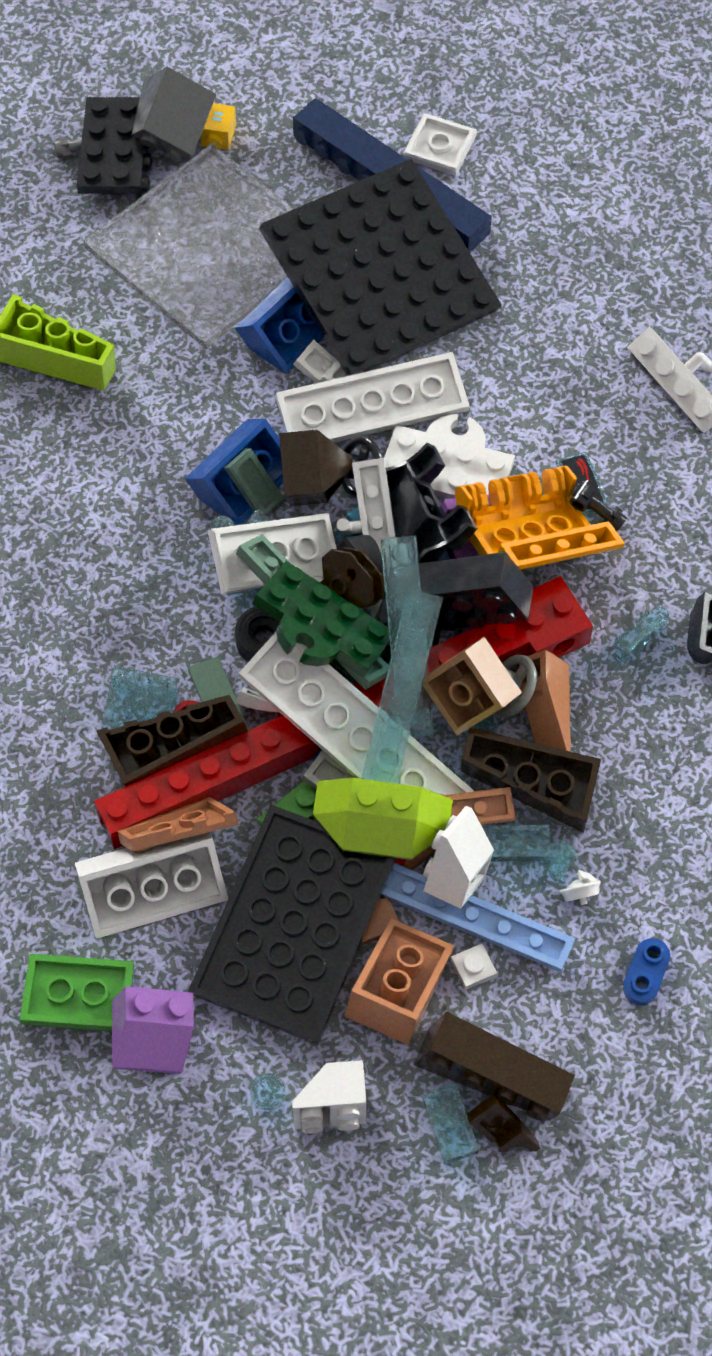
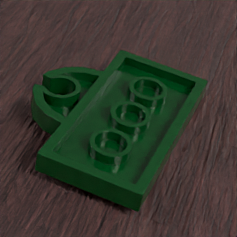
M288 561L283 563L257 593L252 602L253 605L280 622L276 629L277 640L287 655L292 652L296 643H301L308 648L304 650L299 660L300 663L305 665H328L337 659L364 677L396 634V632Z

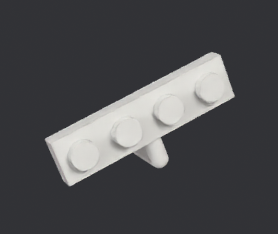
M649 326L627 348L703 433L707 432L712 428V394L694 376L693 372L699 367L706 372H711L712 361L705 354L698 352L684 364Z
M384 458L352 463L360 520L349 522L347 519L341 518L337 521V528L344 535L363 533V535H370L376 541L383 560L385 587L389 568L401 565Z

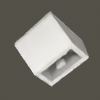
M465 806L458 816H451L445 831H438L432 844V849L436 850L434 858L428 861L423 876L427 878L423 892L460 909L484 880L494 852L473 809Z
M363 1060L326 1063L292 1101L294 1129H302L303 1133L314 1134L322 1132L323 1127L338 1126V1129L341 1131H351L360 1127L359 1124H366Z

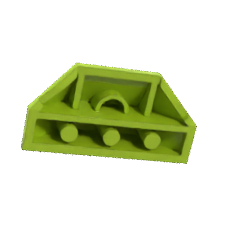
M353 777L317 782L313 817L322 825L342 851L412 860L432 846L439 830L445 831L447 823L451 818L453 800L419 786Z

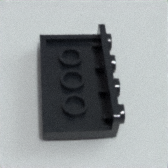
M86 97L76 185L78 194H136L137 202L144 203V193H150V178L146 176V172L152 170V155L148 152L149 149L153 148L143 145L139 138L132 135L140 97Z

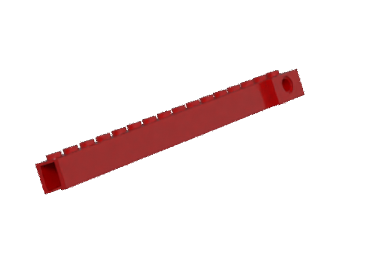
M559 576L533 588L529 620L515 621L512 624L498 623L485 625L481 628L475 627L391 665L392 670L389 676L366 690L357 681L352 683V685L395 721L434 703L419 680L483 637L488 641L502 663L514 655L529 656L543 650H547L560 658L590 644L593 625L563 578ZM282 715L95 800L94 805L97 817L101 825H106L110 843L115 850L123 846L120 843L117 832L121 829L208 797L219 802L312 759L321 748Z

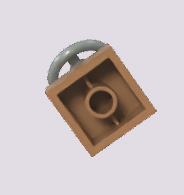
M483 637L439 665L419 681L457 736L493 713L500 717H511L523 710L534 693L537 671L533 661L525 655L511 656L502 663L488 641ZM521 664L516 673L509 670L513 666ZM527 675L526 686L522 693L520 691L521 682Z

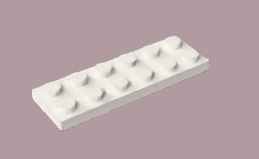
M453 352L276 392V401L286 433L317 429L334 443L395 429L396 425L408 426L450 414L467 412L470 407Z

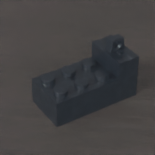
M506 552L392 567L388 570L379 622L396 632L393 637L395 654L399 658L411 657L438 645L441 630L454 631L457 628L465 627L481 628L490 624H512L515 621L529 620L534 586Z

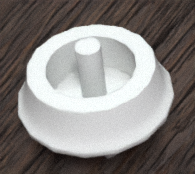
M579 870L577 873L579 879L570 883L567 888L559 890V893L563 895L566 902L580 899L581 905L588 904L586 897L599 894L601 881L594 878L591 874Z

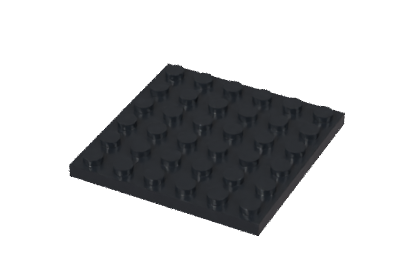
M412 159L261 223L259 227L261 234L347 376L370 371L499 310L502 306Z

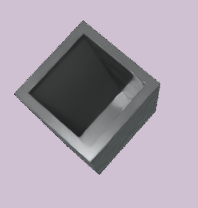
M165 67L144 80L132 135L139 138L143 145L150 148H158L165 152V156L173 161L186 160L194 155L216 93L175 70Z

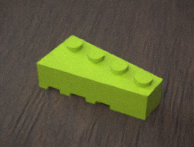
M14 293L0 314V362L105 391L116 371L114 344L82 328L76 330L69 326L67 320L61 317L55 319L45 314L43 308L36 304L30 306L24 303L22 297Z

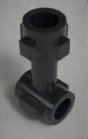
M583 480L581 483H578L571 493L570 504L579 511H586L589 507L604 519L603 522L609 521L613 528L618 531L627 519L622 514L623 510L618 506L612 510L595 497L598 487L593 482Z

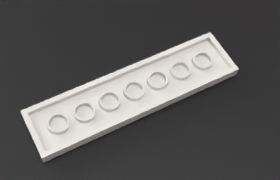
M275 632L238 673V677L354 778L419 786L440 795L474 792L472 788L329 664L311 666L300 663L299 660L304 650L308 649L305 645L296 643L292 652L287 655L277 640V633Z

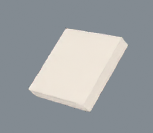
M424 113L403 152V157L408 160L412 159L414 163L456 176L477 135V130Z

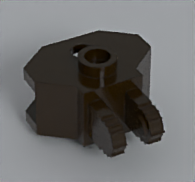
M342 547L340 550L331 549L322 557L323 580L320 582L321 584L327 586L330 590L359 608L374 606L383 599L385 592L384 576L364 551Z

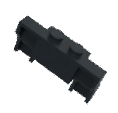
M427 442L409 459L386 468L394 523L401 535L400 539L406 545L414 564L438 561L448 548L459 551L478 529L467 507L458 504L446 516L431 486L434 479L445 468V464L436 446Z

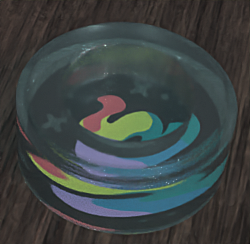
M272 1073L257 1076L250 1086V1096L253 1104L265 1111H271L280 1107L286 1097V1088L283 1080Z

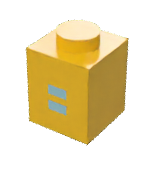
M213 103L200 136L201 146L211 150L230 149L236 127L235 106Z

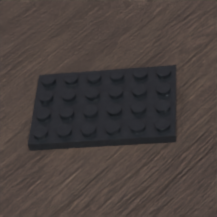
M270 805L188 992L193 993L195 997L319 1045L397 858L342 851L319 822Z

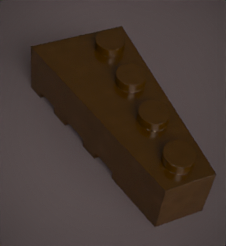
M230 694L189 705L187 709L170 713V711L157 714V717L138 722L136 719L125 722L124 726L111 730L108 727L96 730L124 786H128L248 731Z
M469 728L461 759V772L494 789L511 787L512 798L584 833L601 759Z
M449 1012L444 1013L429 1027L413 1064L488 1096L496 1094L506 1105H513L523 1109L528 1116L539 1121L552 1120L561 1113L575 1077L574 1074Z

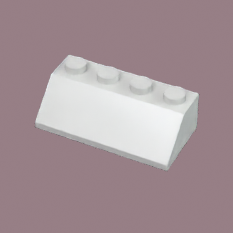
M210 832L157 845L144 852H132L128 848L75 862L96 939L228 900L214 841Z

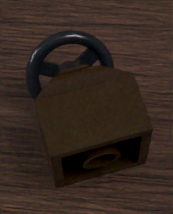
M317 429L279 433L284 496L290 506L328 503L341 485L350 496L357 498L356 488L350 481V479H354L352 463L368 460L370 451L373 459L382 458V453L376 442L367 436H358L351 439L342 450ZM361 445L359 454H352L353 450Z

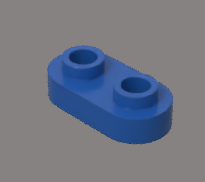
M646 939L638 945L623 983V993L633 1004L647 1005L657 996L671 956L668 946L659 939ZM655 951L659 957L656 959L650 958L647 952ZM637 981H644L648 987L640 989L635 983Z

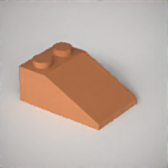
M391 918L351 991L344 1016L409 1045L447 965L454 945Z

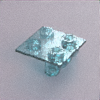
M114 665L101 729L108 727L111 730L124 726L125 722L136 719L138 722L148 720L166 711L171 713L173 702H176L179 696V689H177L178 678Z

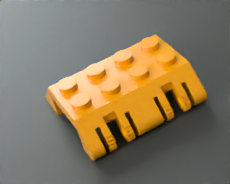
M568 466L543 470L541 475L542 487L540 477H538L536 472L489 481L488 495L490 506H488L486 487L481 482L458 486L455 489L456 504L467 507L478 528L469 539L478 554L486 555L506 552L520 570L620 549L625 545V542L609 521L591 525L583 513L570 504L571 493L577 477Z

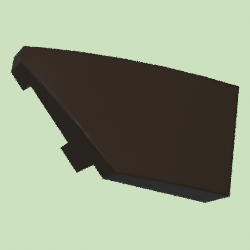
M496 1094L491 1095L467 1113L469 1124L490 1142H496L498 1152H508L510 1147H528L529 1152L540 1149L536 1137Z

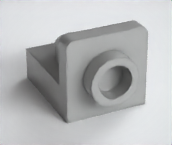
M322 750L305 772L302 780L317 789L318 781L352 778L353 776Z

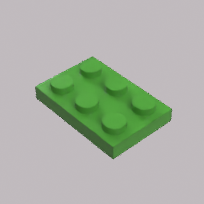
M30 954L20 1013L21 1025L112 1031V1000L125 986L132 987L135 969L134 961Z

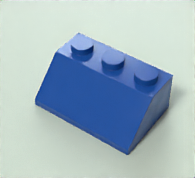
M289 278L285 279L235 327V330L251 351L284 374H287L294 367L293 363L313 340L319 343L324 338Z
M266 418L247 419L185 478L186 482L203 503L234 526L241 525L254 512L224 469L246 448L252 449L277 488L283 484L280 439Z

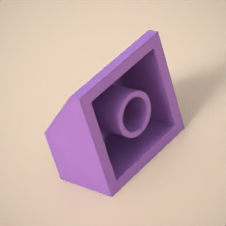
M125 986L112 1000V1069L171 1074L182 1073L194 1028L193 993Z

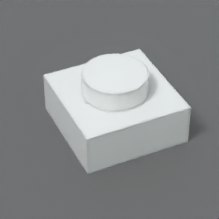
M483 943L451 956V962L465 990L497 977V971Z

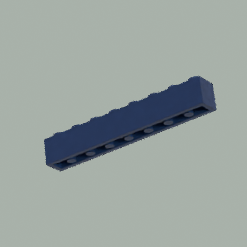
M317 98L313 99L293 117V136L300 144H307L316 151L319 157L324 160L329 159L337 165L341 172L351 174L359 181L408 160ZM416 165L466 248L471 252L490 234L492 216Z

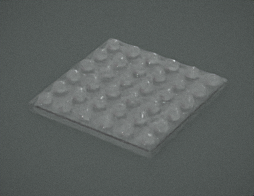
M211 144L84 240V247L202 347L207 349L241 322L288 278L261 234L259 227L261 223L289 212L294 208Z

